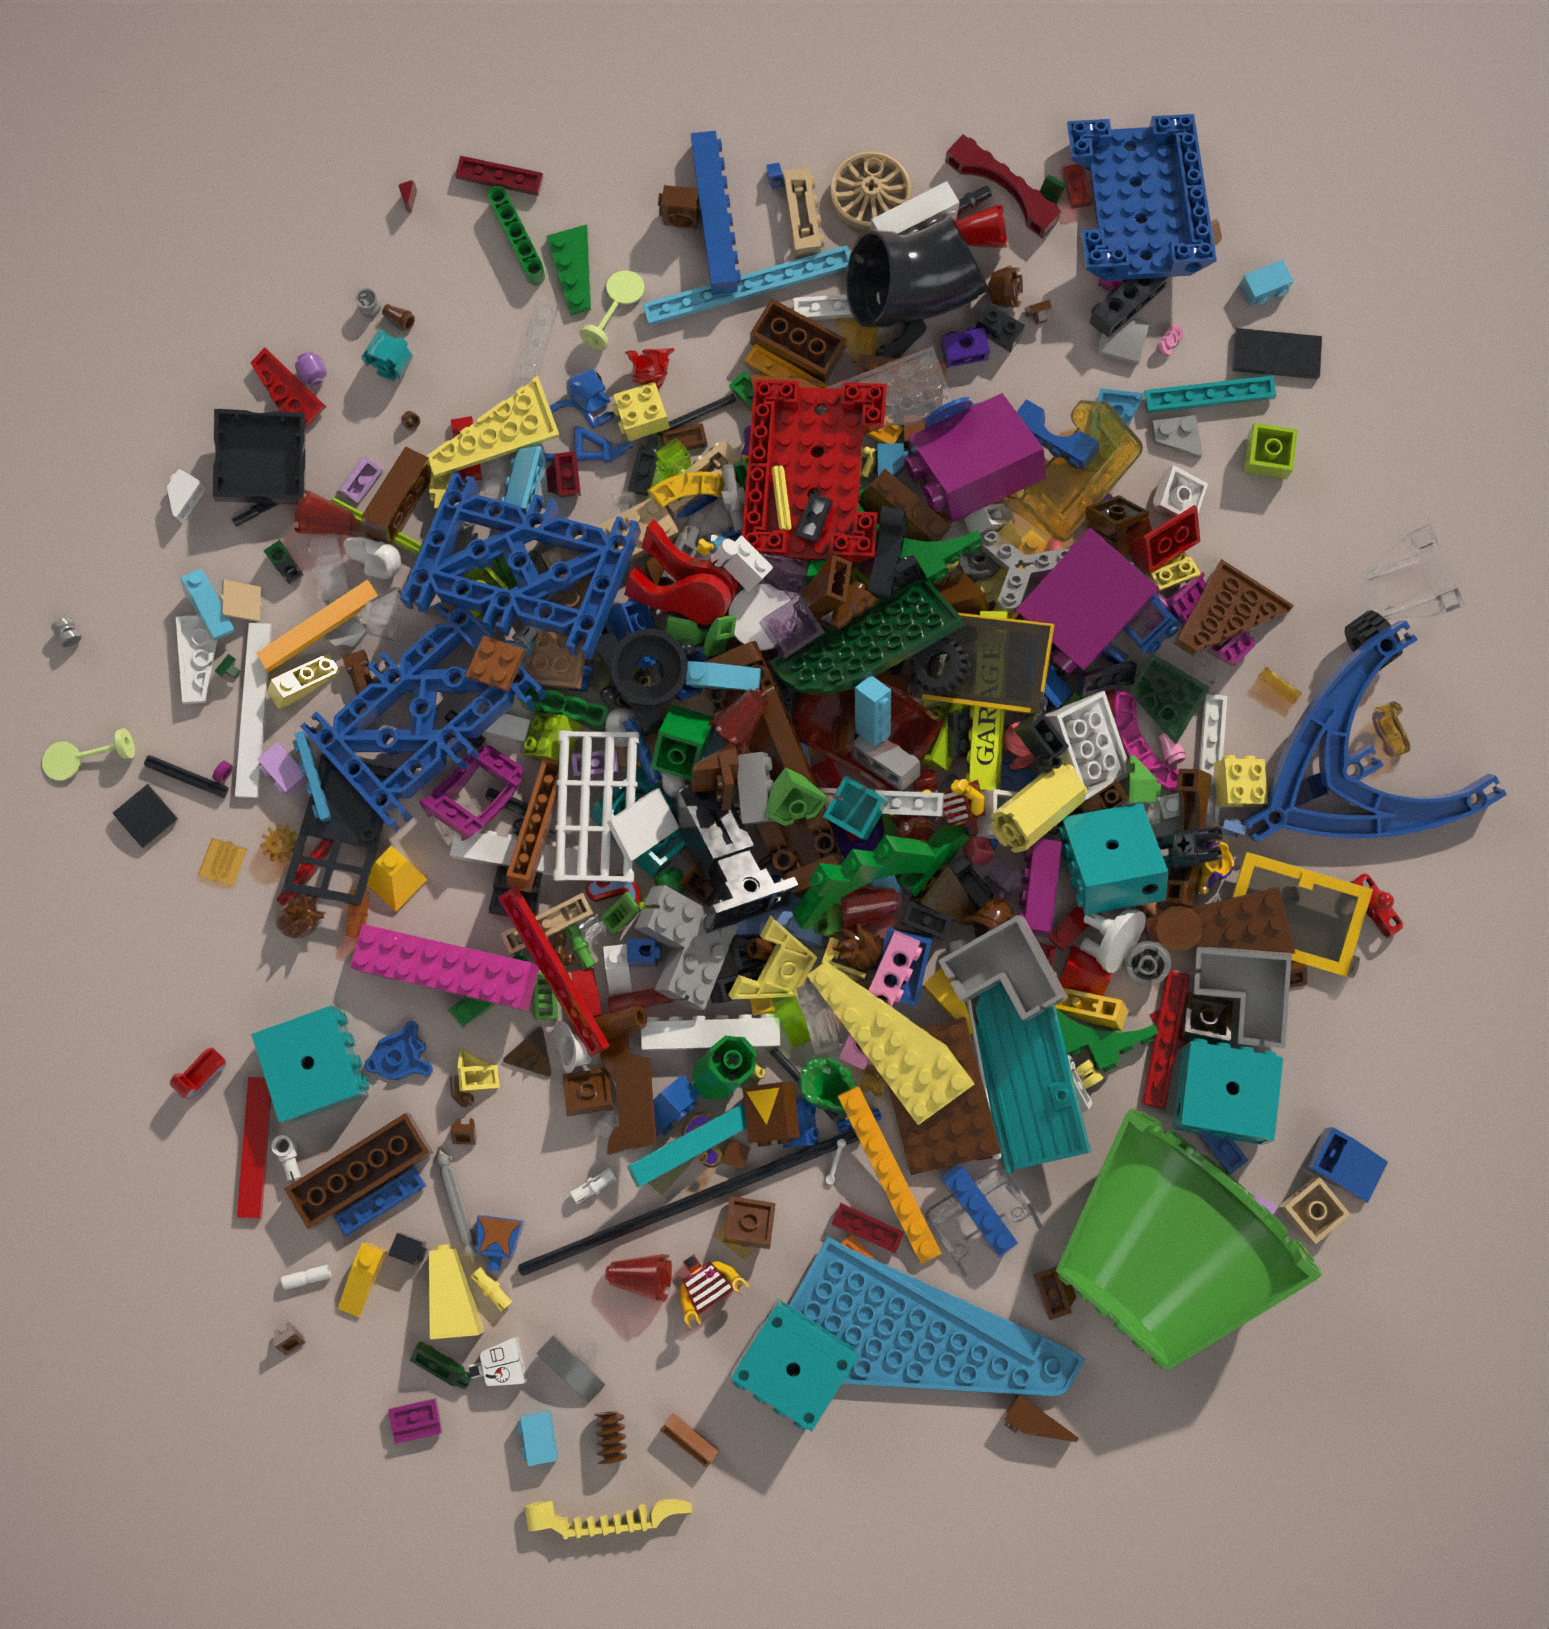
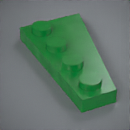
M587 224L547 235V241L570 315L591 310Z

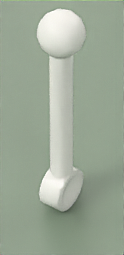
M844 1139L837 1141L838 1149L830 1174L826 1177L827 1184L831 1185L835 1181L834 1174L841 1151L846 1146Z

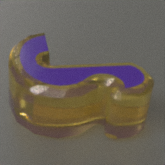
M1396 701L1376 707L1372 714L1374 729L1384 743L1383 750L1385 754L1390 758L1408 753L1411 749V742L1398 718V715L1404 709Z
M706 1111L693 1114L685 1122L681 1130V1136L705 1124L712 1114ZM715 1146L702 1152L704 1156L699 1161L705 1167L715 1168L721 1164L722 1152Z

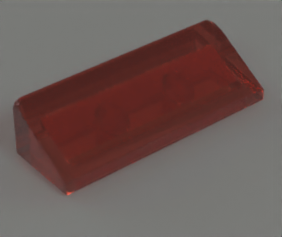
M655 988L609 997L608 1010L609 1013L635 1006L646 1008L676 1001L655 991Z

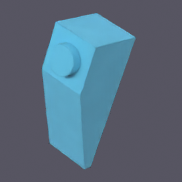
M202 569L180 577L184 594L214 641L235 632L229 618L221 615V602Z
M688 661L686 684L693 688L759 692L761 669Z

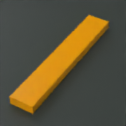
M367 579L256 652L264 668L270 672L378 601L380 597Z

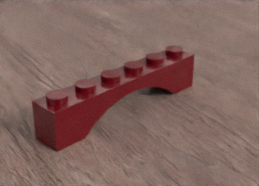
M962 134L947 150L945 162L958 173L986 178L997 183L1011 194L1020 206L1026 226L1042 239L1059 221L1061 210H1059V207L1054 202H1049L1039 190L1031 188L1022 177L1012 173L1006 164L998 162L989 151H984L977 145L974 139Z

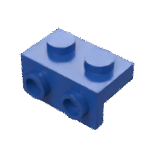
M805 1098L796 1099L800 1138H792V1143L783 1144V1148L818 1144L819 1131L815 1120L816 1106L808 1103Z

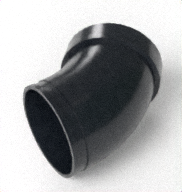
M951 215L925 229L905 235H899L894 231H865L855 242L848 261L846 275L848 304L854 319L863 327L889 328L896 323L914 322L936 317L974 301L980 295L990 292L971 251ZM877 293H879L880 304L877 301Z

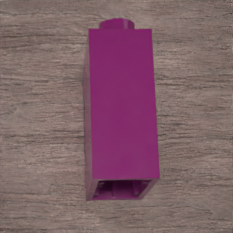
M1003 393L908 436L911 455L904 458L906 470L913 482L923 479L926 483L923 486V492L929 506L934 511L943 508L951 522L1047 478L1044 448Z
M1089 527L1016 611L1023 617L1022 620L1055 625L1052 643L1057 649L1050 655V658L1070 675L1077 666L1086 672L1159 592V588ZM1023 633L1035 645L1041 639L1039 634Z

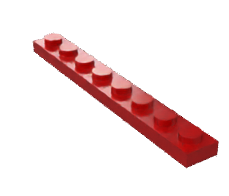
M518 887L511 888L498 899L537 966L540 967L541 973L586 1047L587 1052L592 1057L610 1045Z

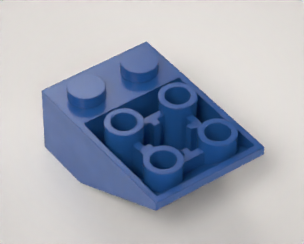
M1328 1127L1324 1129L1305 1169L1368 1203L1388 1161L1354 1138L1334 1127Z

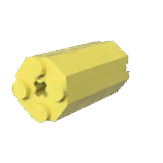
M1061 765L1058 769L1043 772L991 814V819H994V822L991 823V830L1000 844L1003 846L1009 844L1013 847L1011 851L1014 853L1025 851L1082 804L1084 797L1088 794V790L1081 782L1072 765Z

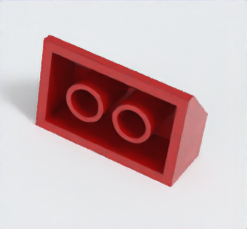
M1193 505L1130 545L1132 562L1148 573H1151L1200 543L1197 506Z

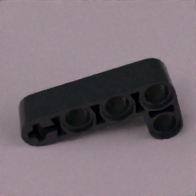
M883 506L879 521L881 531L868 592L877 599L892 600L897 578L894 566L897 565L901 558L908 523L907 513L904 509Z

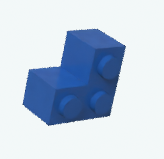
M683 1075L661 1091L653 1100L656 1138L661 1134L665 1137L674 1128L672 1125L674 1121L678 1123L698 1105L695 1101L701 1094Z

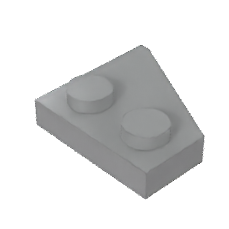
M1196 415L1152 421L1151 425L1156 445L1170 447L1178 452L1185 451L1194 454L1196 458H1201L1203 454Z

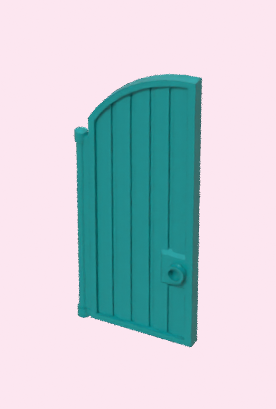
M1002 982L981 993L975 1008L979 1025L975 1023L991 1114L1002 1152L1004 1173L1011 1174L1015 1169L1091 1153L1055 1006L1045 1008L1046 1011L1030 1020H1022Z

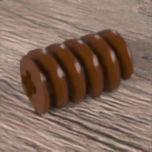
M617 1411L595 1413L594 1416L601 1418V1421L596 1422L595 1426L602 1428L601 1431L596 1433V1436L603 1437V1440L596 1443L597 1446L603 1447V1450L598 1452L597 1455L604 1457V1460L598 1462V1464H611L625 1460L627 1454L620 1451L626 1449L627 1444L620 1441L626 1438V1434L619 1432L625 1429V1425L618 1423L625 1416L617 1413Z

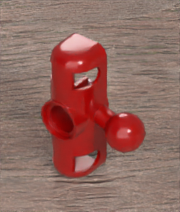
M1361 874L1350 883L1363 886V881L1366 880L1370 886L1369 888L1373 889L1366 914L1374 921L1381 933L1386 938H1389L1402 930L1404 926L1402 920L1392 908L1394 898L1390 893L1380 890L1369 874ZM1392 918L1397 925L1391 926L1389 923L1390 919Z

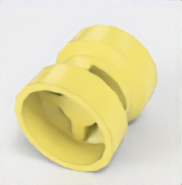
M1091 1058L1072 1070L1077 1071L1085 1089L1103 1079L1101 1073L1095 1070V1064ZM1093 1071V1074L1089 1075L1085 1079L1083 1078Z

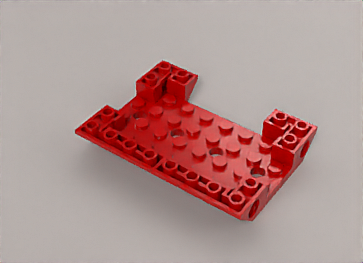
M755 379L742 536L765 559L811 561L828 560L830 556L835 555L855 563L875 557L878 513L858 512L863 435L884 428L887 384L843 382L842 389L800 387L799 381ZM825 406L827 411L824 415H817L815 413L816 408ZM816 448L824 450L823 455L819 458L812 456V451ZM783 466L792 527L787 531L780 530L778 524L772 467ZM813 490L819 491L821 493L820 496L833 501L819 543H808L805 539L796 536L809 500L808 495Z

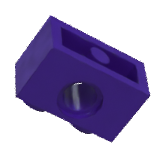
M972 327L964 332L957 333L952 331L942 336L940 346L946 368L988 360L990 349L984 328ZM960 344H967L969 348L964 349Z

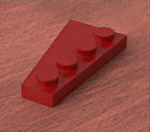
M266 347L250 362L280 412L305 413L306 428L327 407Z

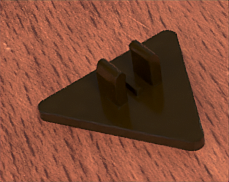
M538 1027L506 1055L503 1061L547 1077L551 1076L543 1028Z

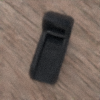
M961 855L950 863L948 867L952 869L971 902L979 910L993 899V893L972 868L973 861L968 856Z

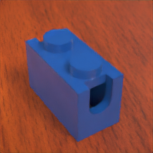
M627 939V963L630 967H657V961H662V947L657 944L655 939Z

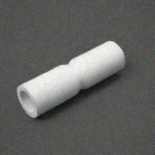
M327 1264L308 1269L307 1271L282 1276L283 1289L288 1290L306 1285L307 1283L331 1278V1270Z

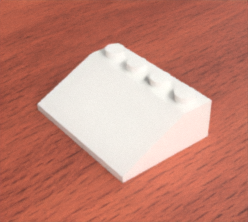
M1105 691L1098 692L1045 714L1069 745L1066 751L1058 758L1062 759V765L1066 766L1069 764L1075 768L1078 777L1088 790L1084 800L1092 797L1117 780L1119 782L1129 776V763Z

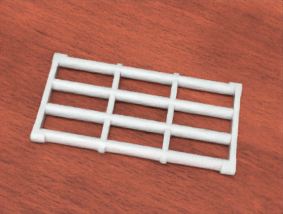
M559 731L560 756L559 780L556 783L558 786L557 825H555L556 855L553 881H614L632 883L634 882L633 861L627 862L625 857L623 876H609L611 830L607 821L612 818L613 787H626V808L635 803V787H637L636 756L639 733ZM569 737L583 738L581 781L568 780ZM592 738H605L604 781H590ZM614 738H628L627 781H613ZM567 786H581L579 826H566ZM590 786L604 787L602 826H589ZM566 831H579L577 875H564ZM588 832H602L600 876H587Z

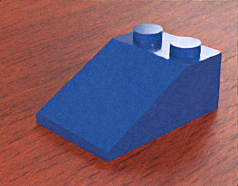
M635 599L612 607L605 623L607 631H612L618 642L626 636L625 633L628 631L632 633L641 629H657L649 606L643 605ZM644 657L636 663L643 669L659 661L653 657Z
M888 927L880 963L895 930L920 941L918 947L922 948L918 960H912L909 968L913 969L908 982L903 981L900 987L904 992L899 1003L918 1006L932 936ZM898 953L893 957L895 963L899 965L907 961L906 956L902 953ZM892 974L886 975L884 978L888 985H895L897 983L896 976ZM883 995L877 996V998L888 1000Z

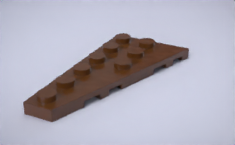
M1279 887L1146 918L1145 922L1148 939L1151 942L1296 954Z

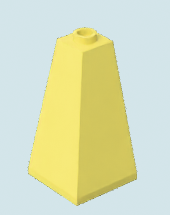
M449 1244L435 1245V1250L429 1251L430 1339L474 1336L484 1332V1325L456 1248L450 1249Z

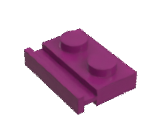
M436 1398L388 1409L394 1435V1444L443 1433Z

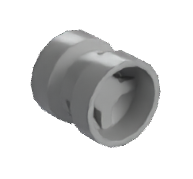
M363 288L357 292L355 300L360 312L366 317L376 316L381 309L376 293L370 288Z
M71 617L61 618L51 625L53 633L59 637L58 642L62 648L73 646L82 639L79 631L75 630V623Z

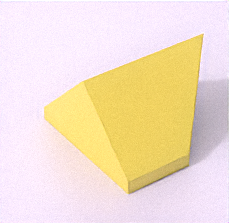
M460 1047L458 1059L460 1091L465 1093L500 1088L497 1065H493Z

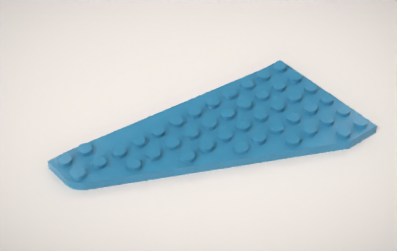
M829 1236L825 1239L789 1303V1306L857 1349L859 1357L842 1384L1057 1396L1065 1393L1071 1387L1085 1361L1083 1356L1062 1344L852 1250ZM795 1362L793 1365H787V1367L790 1369H792L793 1367L797 1368L799 1366Z

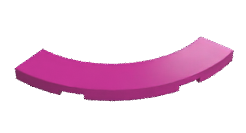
M1116 689L1114 693V721L1126 756L1129 759L1130 755H1135L1156 777L1157 783H1161V788L1174 794L1178 793L1176 788L1179 770L1169 766L1164 761L1162 762L1152 752L1140 733L1136 712L1138 694Z

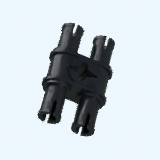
M1220 826L1206 829L1194 827L1185 831L1175 830L1170 835L1155 837L1160 850L1173 848L1171 855L1163 856L1167 869L1174 868L1179 871L1182 868L1193 866L1198 868L1203 863L1222 860V850L1219 846L1203 849L1204 843L1223 839L1222 836H1219L1223 835Z

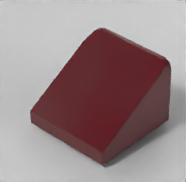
M414 180L401 183L398 186L409 213L413 210L417 194Z

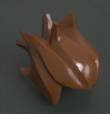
M303 894L300 895L301 900H294L292 897H289V902L277 914L275 921L277 929L283 935L292 939L304 938L315 931L319 920L325 918L324 914L326 913L325 911H317L316 897H313L311 900Z
M857 923V932L846 928L841 929L848 937L839 934L835 935L841 942L838 944L839 946L832 947V949L842 954L839 958L844 959L848 967L857 971L877 969L875 964L881 958L882 952L880 934L875 936L873 932Z

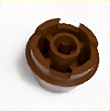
M1010 265L991 274L990 282H988L990 290L988 294L992 304L1009 310L1013 307L1021 306L1022 302L1018 301V296L1020 293H1023V277L1017 273L1020 270L1019 267L1012 268Z

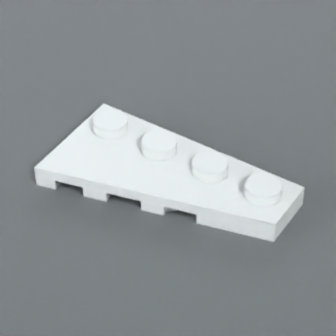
M198 615L176 617L182 703L183 705L206 703L218 639L214 641Z

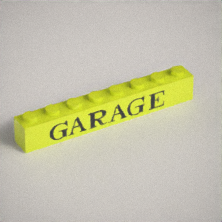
M980 611L981 616L1011 619L1009 613L1005 611ZM976 627V630L979 631L978 640H975L974 646L975 653H977V662L973 664V674L976 675V683L972 685V695L1006 699L1010 631L997 630L996 637L982 635L983 628ZM971 706L970 718L973 720V728L969 729V741L972 743L971 750L967 754L970 773L966 774V780L969 782L968 785L978 784V788L975 789L979 792L992 789L1000 790L1005 710Z

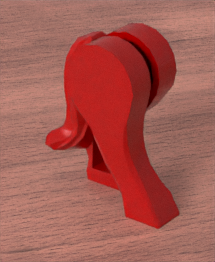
M653 518L646 527L641 548L652 554L676 582L669 586H658L648 579L639 566H635L628 577L624 595L637 600L643 605L656 608V610L678 612L699 624H713L716 618L724 617L727 609L739 592V582L723 567L724 563L722 566L717 567L714 565L717 561L712 563L711 560L698 559L680 551L669 540L664 529Z

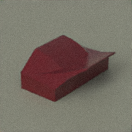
M576 451L555 453L552 464L546 469L548 492L557 494L559 497L581 496Z

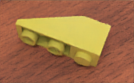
M326 654L271 679L267 693L280 710L297 702L339 674L340 670L330 655Z

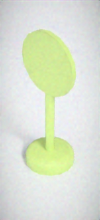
M628 270L619 271L608 279L606 284L607 293L614 301L598 327L585 325L579 333L582 340L590 347L604 350L609 341L607 335L602 330L618 304H632L643 296L645 291L644 281L635 272Z
M125 728L118 729L114 733V744L81 753L71 743L66 741L56 742L45 751L42 758V767L49 778L65 781L77 773L81 765V758L116 749L121 758L131 759L135 755V746L131 734Z

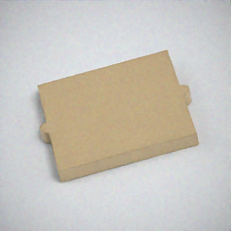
M223 580L222 595L219 597L221 600V615L259 622L260 606H262V602H260L261 587Z

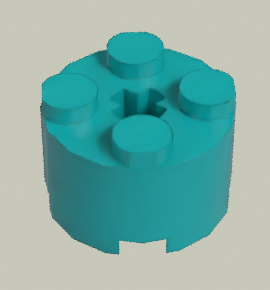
M377 330L361 357L367 367L371 364L378 370L376 374L385 379L395 381L396 378L400 379L412 360L413 354L407 348L408 343L403 338L396 337L395 339L383 330Z

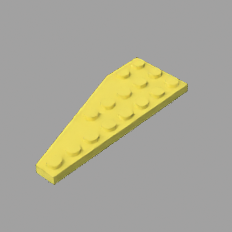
M827 961L807 974L810 981L918 1125L974 1085L973 1080L947 1045L938 1041L927 1031L918 1027L907 1017L880 998L874 996Z

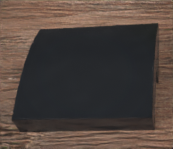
M146 784L112 812L142 848L178 819L149 784Z
M497 867L493 883V893L488 909L489 914L509 917L498 899L511 889L508 888L506 877L509 867ZM536 872L531 892L519 890L534 915L542 880V873Z

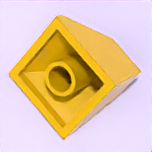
M391 845L375 861L367 885L397 913L428 879Z

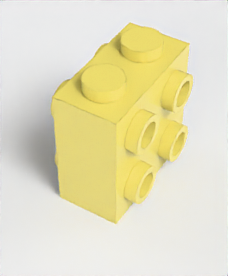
M655 381L613 395L616 403L612 404L615 416H620L621 418L618 425L621 434L626 433L628 441L670 428Z
M1235 755L1222 756V760L1213 763L1217 807H1259L1268 804L1265 759H1255V756H1243L1242 759H1236Z

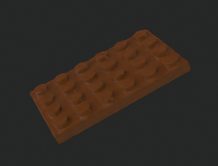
M966 1017L921 1028L938 1041L947 1045L973 1080L974 1085L919 1125L889 1087L911 1175L1002 1153Z

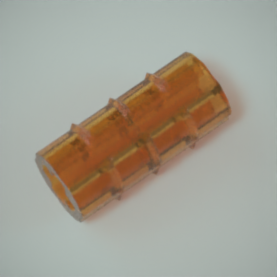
M350 890V894L355 895L356 890ZM365 891L361 906L348 905L345 936L358 938L362 924L367 925L370 892Z

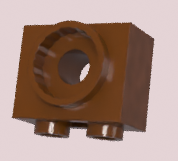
M664 185L663 193H659L658 196L659 216L663 218V225L697 229L699 217L698 189Z

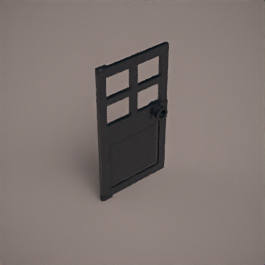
M322 754L317 771L322 785L320 787L325 794L332 820L322 822L320 817L315 818L312 809L315 801L314 797L310 796L281 891L293 895L294 893L303 894L305 896L361 906L385 821L325 754ZM365 763L382 783L397 770ZM360 768L355 769L353 775L357 774ZM387 798L381 801L380 806L386 804ZM307 836L334 841L328 861L302 856ZM341 843L368 848L363 867L336 862ZM299 863L326 868L321 888L294 883ZM334 870L360 875L355 895L328 890Z

